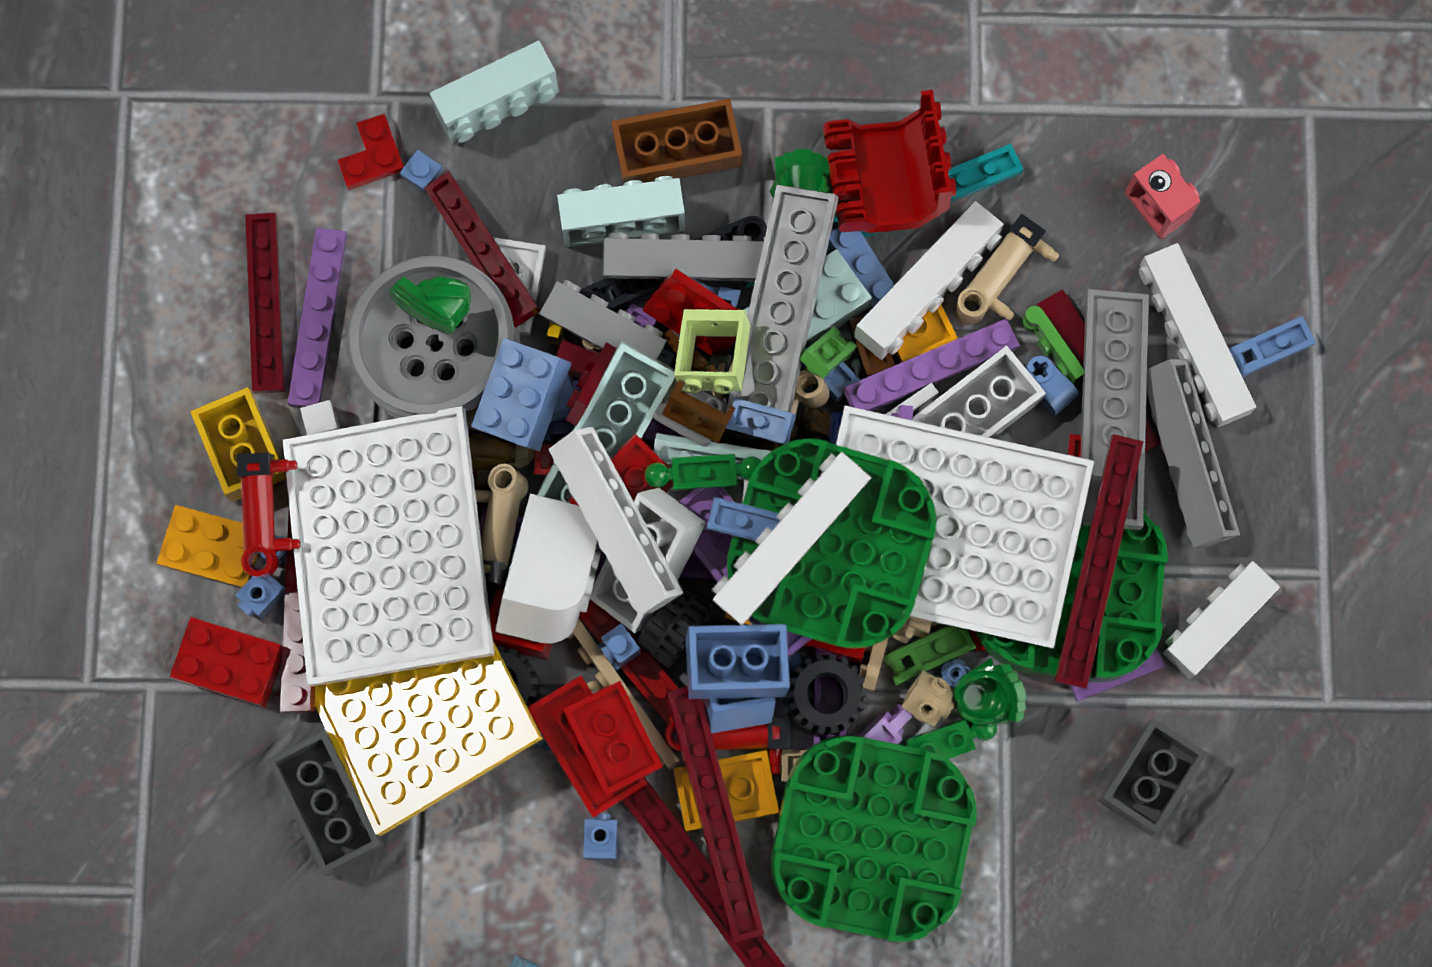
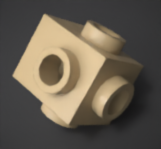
M922 670L907 691L902 708L912 713L917 720L927 722L934 727L940 717L946 719L955 704L951 701L954 688L950 687L942 678H935Z

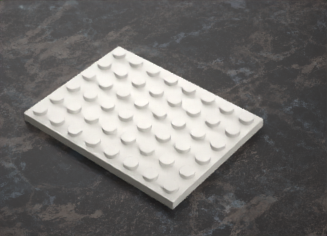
M462 406L438 410L437 413L417 414L284 439L285 459L296 460L298 463V468L286 472L292 537L301 541V547L294 549L307 685L318 686L493 656L494 647L465 408Z
M845 406L836 445L887 460L890 459L906 466L921 479L935 506V536L916 597V603L910 616L1054 648L1094 461Z

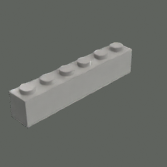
M611 233L610 238H604L602 279L666 280L676 268L693 280L755 282L765 237L763 242L751 241V236H733V241H721V236L703 235L702 240H690V235L685 234L672 235L671 240L659 239V234H641V239H628V234Z
M1169 359L1148 368L1146 395L1152 409L1151 416L1158 429L1161 439L1160 446L1168 462L1169 476L1174 483L1178 496V506L1183 512L1187 526V536L1192 542L1193 548L1212 546L1240 536L1187 359Z

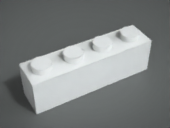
M1252 561L1246 567L1240 564L1228 576L1232 580L1225 589L1219 585L1207 598L1211 603L1203 611L1198 607L1186 619L1190 625L1182 633L1177 629L1164 642L1169 647L1162 654L1188 679L1194 677L1280 588L1255 562Z

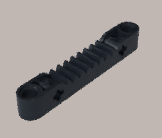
M747 216L706 235L721 236V241H733V236H745L744 234L748 230H756L759 232L760 237L751 241L763 242L767 225L758 216ZM702 236L694 240H702ZM602 279L582 288L579 293L589 299L592 294L600 297L609 303L608 309L618 313L620 309L623 311L627 310L632 303L637 305L643 299L648 300L665 280Z

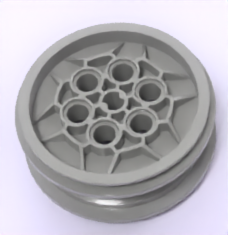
M421 256L391 266L378 275L365 288L350 316L347 331V351L352 371L363 390L379 407L393 418L417 414L437 413L438 410L460 406L464 407L466 412L480 404L503 338L520 343L519 327H514L513 318L505 297L495 283L482 271L455 258ZM403 276L415 285L436 276L455 278L465 282L470 288V310L463 318V323L459 328H456L451 334L444 333L427 325H421L418 320L396 305L391 299L389 291ZM405 337H414L411 347L407 349L400 348L401 341ZM440 341L443 345L442 349L434 352L431 348L432 345ZM467 344L474 345V351L471 355L467 357L460 356L463 346ZM423 364L425 366L423 374L418 377L411 376L412 368L415 365ZM445 369H455L452 379L448 381L441 380V374Z

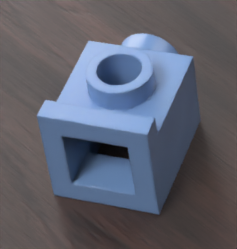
M252 576L235 595L241 600L237 606L249 617L256 613L263 619L285 595V588L271 576L264 578ZM257 589H262V596L254 599L252 594Z
M622 623L601 637L603 642L598 645L615 671L641 654L640 648Z
M600 813L592 819H585L584 859L616 860L617 820H611V814ZM598 830L606 832V839L602 842L594 839V834Z

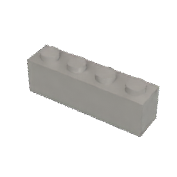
M565 280L563 284L558 281L556 282L539 316L601 350L606 342L617 348L622 340L655 359L658 358L667 341L661 338L662 331L649 324L645 328L635 324L636 317L621 309L618 313L611 311L607 308L609 304L607 301L593 294L589 299L579 293L582 289L581 287L568 280Z

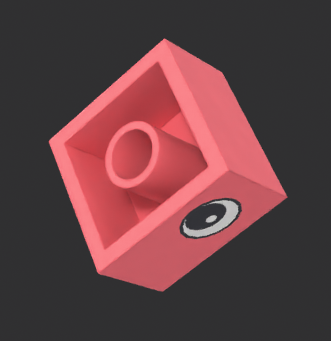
M1161 154L1134 173L1124 192L1160 239H1163L1187 222L1201 202L1197 189L1191 183L1185 182L1180 175L1178 165L1172 159L1168 160L1164 154Z

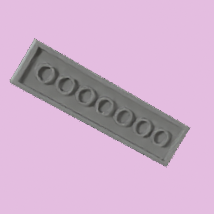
M782 185L776 186L747 316L751 327L742 392L732 391L730 393L726 413L730 405H733L735 398L791 413L802 361L799 359L806 347L839 197L837 195Z
M1088 289L1086 292L1080 458L1092 460L1094 465L1081 525L1090 526L1110 437L1112 434L1144 441L1124 529L1141 530L1143 527L1149 294Z

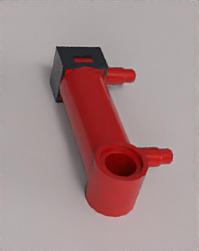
M269 452L237 454L238 476L241 477L244 547L241 565L247 574L262 578L272 575L278 568L279 561L275 551H289L301 547L300 539H275L272 477H275V472L296 470L298 463L296 460H275V455ZM258 553H263L267 559L265 567L261 570H257L253 565V559Z
M790 716L773 717L772 723L711 733L715 750L769 749L771 773L780 774L782 749L790 748ZM672 721L664 729V741L672 750L681 751L680 745L673 738L675 726Z

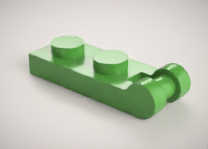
M1038 306L1029 307L1022 319L1023 328L1035 333L1039 339L1037 343L1040 350L1045 356H1051L1056 364L1055 367L1063 376L1068 378L1073 385L1081 381L1084 375L1083 367L1044 311Z
M833 327L811 345L799 360L806 365V368L812 374L819 375L824 379L851 356L856 350L857 345L851 340L849 342L840 335L841 331Z
M950 625L883 657L886 666L890 665L895 675L892 678L895 685L898 686L917 677L922 670L928 672L975 650L976 647L967 629ZM909 656L914 667L906 670L901 660Z

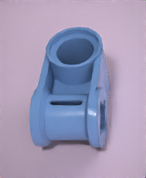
M1035 356L1025 366L1027 371L1045 391L1046 394L1041 404L1052 415L1056 416L1079 396L1072 382L1063 376L1047 357ZM1041 368L1043 373L1035 377L1032 372Z

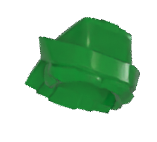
M794 149L793 152L784 153V156L774 157L776 180L769 191L773 198L777 185L833 194L832 185L829 181L828 158L822 157V153H815L811 149Z
M403 276L389 291L391 299L403 311L428 327L444 333H453L470 310V288L465 282L455 278L436 276L415 285Z
M991 658L967 674H964L956 683L954 698L957 702V710L967 721L975 725H1010L1009 720L1017 723L1024 719V710H1026L1025 700H1027L1026 692L1022 681L1019 680L1017 673L1013 672L1010 664L994 666Z

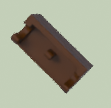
M679 379L661 415L718 443L736 408L730 405L727 413H724L681 391L685 382Z

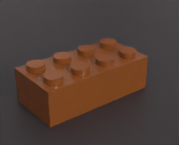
M730 98L611 121L623 186L624 183L632 180H640L642 183L653 182L661 176H671L673 179H680L742 167V151Z

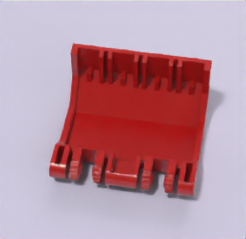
M933 90L921 91L919 109L901 121L859 125L849 119L828 121L823 124L826 148L834 151L841 150L830 153L827 157L833 194L839 197V201H848L841 202L836 207L840 231L877 233L917 229L950 209L951 196H956V184L954 177L949 178L948 170H951V157L949 152H944L943 145H946L945 127H940L939 120L942 118L940 101L935 102Z

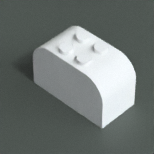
M530 494L501 602L496 632L541 643H555L564 640L574 631L580 611L586 613L601 551L595 550L597 538L591 527L586 523L584 514L579 506Z

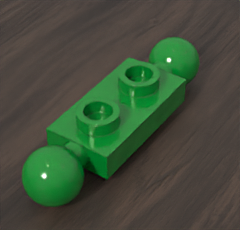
M735 454L672 458V468H667L662 463L650 464L646 468L644 476L646 482L654 488L663 487L668 481H673L674 490L737 486V476H742L745 480L749 481L761 460L750 456L741 463L736 464Z
M962 718L905 739L909 747L923 749L941 755L946 759H951L976 750L973 741L975 738L982 741L991 740L997 733V725L973 724L969 727L966 719Z

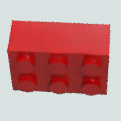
M190 617L169 677L183 684L266 709L282 663L283 646Z

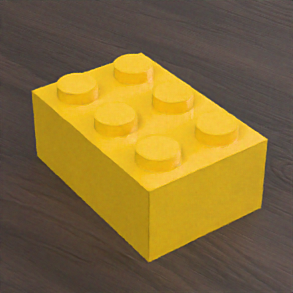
M248 387L190 411L224 495L231 502L242 498L241 477L238 476L237 454L269 452L275 455V460L281 459L256 398ZM275 472V477H272L273 485L287 479L286 472Z

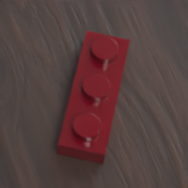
M606 342L600 353L594 350L585 366L591 369L590 372L584 370L576 384L581 390L575 389L566 404L567 407L571 408L566 421L577 426L596 392L617 349L616 347Z

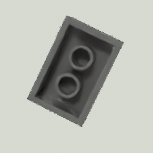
M1153 718L1145 724L1099 797L1098 802L1148 835H1156L1208 753Z

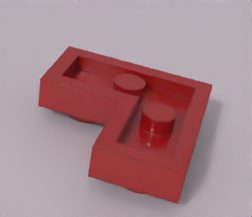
M385 113L357 122L356 124L365 150L337 160L348 191L398 174L404 168Z

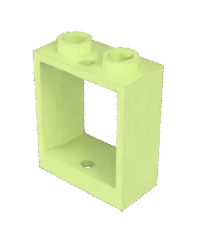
M684 309L674 372L677 383L679 379L685 382L682 391L688 393L716 391L721 394H728L732 391L742 392L751 327L745 310ZM696 336L737 337L732 372L691 371Z

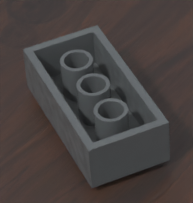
M325 730L267 759L323 875L329 876L385 847L381 837L375 834L336 749Z

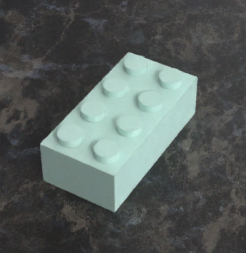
M536 41L430 92L435 113L450 143L453 144L457 141L462 143L471 139L474 133L484 128L488 130L498 126L501 120L511 115L513 117L525 113L528 107L538 102L540 104L552 100L559 91L556 71L540 41Z
M661 176L653 182L642 183L640 180H632L624 183V186L617 187L603 184L594 187V190L582 191L575 188L568 189L563 194L557 195L565 248L603 243L604 238H610L611 233L628 234V239L640 238L641 234L661 235L685 231V212L679 178L673 179L671 176Z
M838 249L825 257L805 349L826 334L831 328L836 327L838 329L846 324L848 319L855 318L870 308L872 297ZM747 307L746 309H744V310L746 311V314H747V315H748L749 307Z

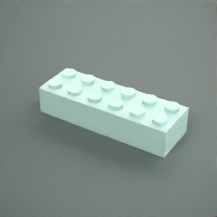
M621 340L588 408L577 426L574 425L572 431L593 427L609 458H611L634 433L642 438L653 418L655 410L659 403L662 402L675 378V369ZM553 464L536 495L570 503L569 499L572 495L569 492V486L560 470Z

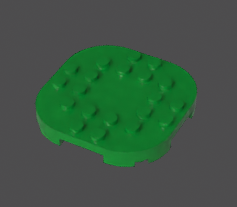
M801 439L788 442L770 452L757 465L747 486L743 500L744 505L780 513L788 503L795 506L802 498L798 491L810 478L815 482L824 473L819 467L831 454L837 458L842 452L871 478L751 616L766 625L786 624V631L840 647L862 648L882 642L895 634L905 624L916 603V597L936 531V512L933 500L921 479L913 471L896 461L818 439ZM733 536L727 558L729 580L738 571L733 565L746 551L752 555L760 546L755 541Z
M1145 509L1143 511V527L1141 530H1123L1089 682H1109L1129 675L1152 655L1161 638L1163 630L1161 611L1164 569L1168 563V553L1165 538L1158 525L1155 526L1152 520L1145 514ZM1080 525L1054 648L976 631L984 648L1001 664H1010L1013 670L1022 673L1055 677L1090 526Z
M834 736L810 747L796 761L788 776L772 849V876L781 898L798 916L816 926L858 933L893 942L921 939L941 924L944 925L954 913L963 890L960 887L972 827H976L977 819L974 793L960 772L961 770L951 761L936 753L861 736Z

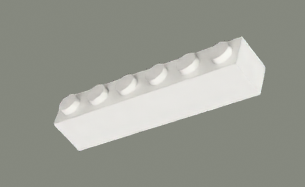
M975 201L856 325L854 338L881 360L888 353L891 355L895 354L904 342L902 338L908 332L911 334L915 333L924 321L922 317L928 311L931 313L935 312L944 300L942 296L948 290L950 292L956 290L963 281L961 276L967 270L972 272L982 261L983 257L981 255L987 249L992 251L1002 239L1000 233L1003 223Z
M1176 243L1145 256L1140 263V277L1145 285L1149 284L1151 288L1153 305L1158 312H1162L1166 320V332L1170 339H1175L1179 347L1177 351L1179 359H1187L1197 394L1201 393L1205 402L1204 411L1209 421H1214L1218 428L1251 414L1256 405L1179 244Z
M587 427L574 430L549 448L555 466L562 473L569 486L570 494L576 499L584 514L586 523L594 532L600 549L607 556L614 569L615 577L621 582L629 597V602L637 614L642 616L655 612L683 594L594 428Z
M842 452L837 458L831 454L819 467L824 473L816 482L810 478L798 491L802 498L795 506L788 503L776 516L781 522L772 531L767 527L755 540L760 546L753 554L750 555L746 551L733 565L738 571L729 580L724 576L712 589L717 594L713 600L741 625L870 480L871 477Z

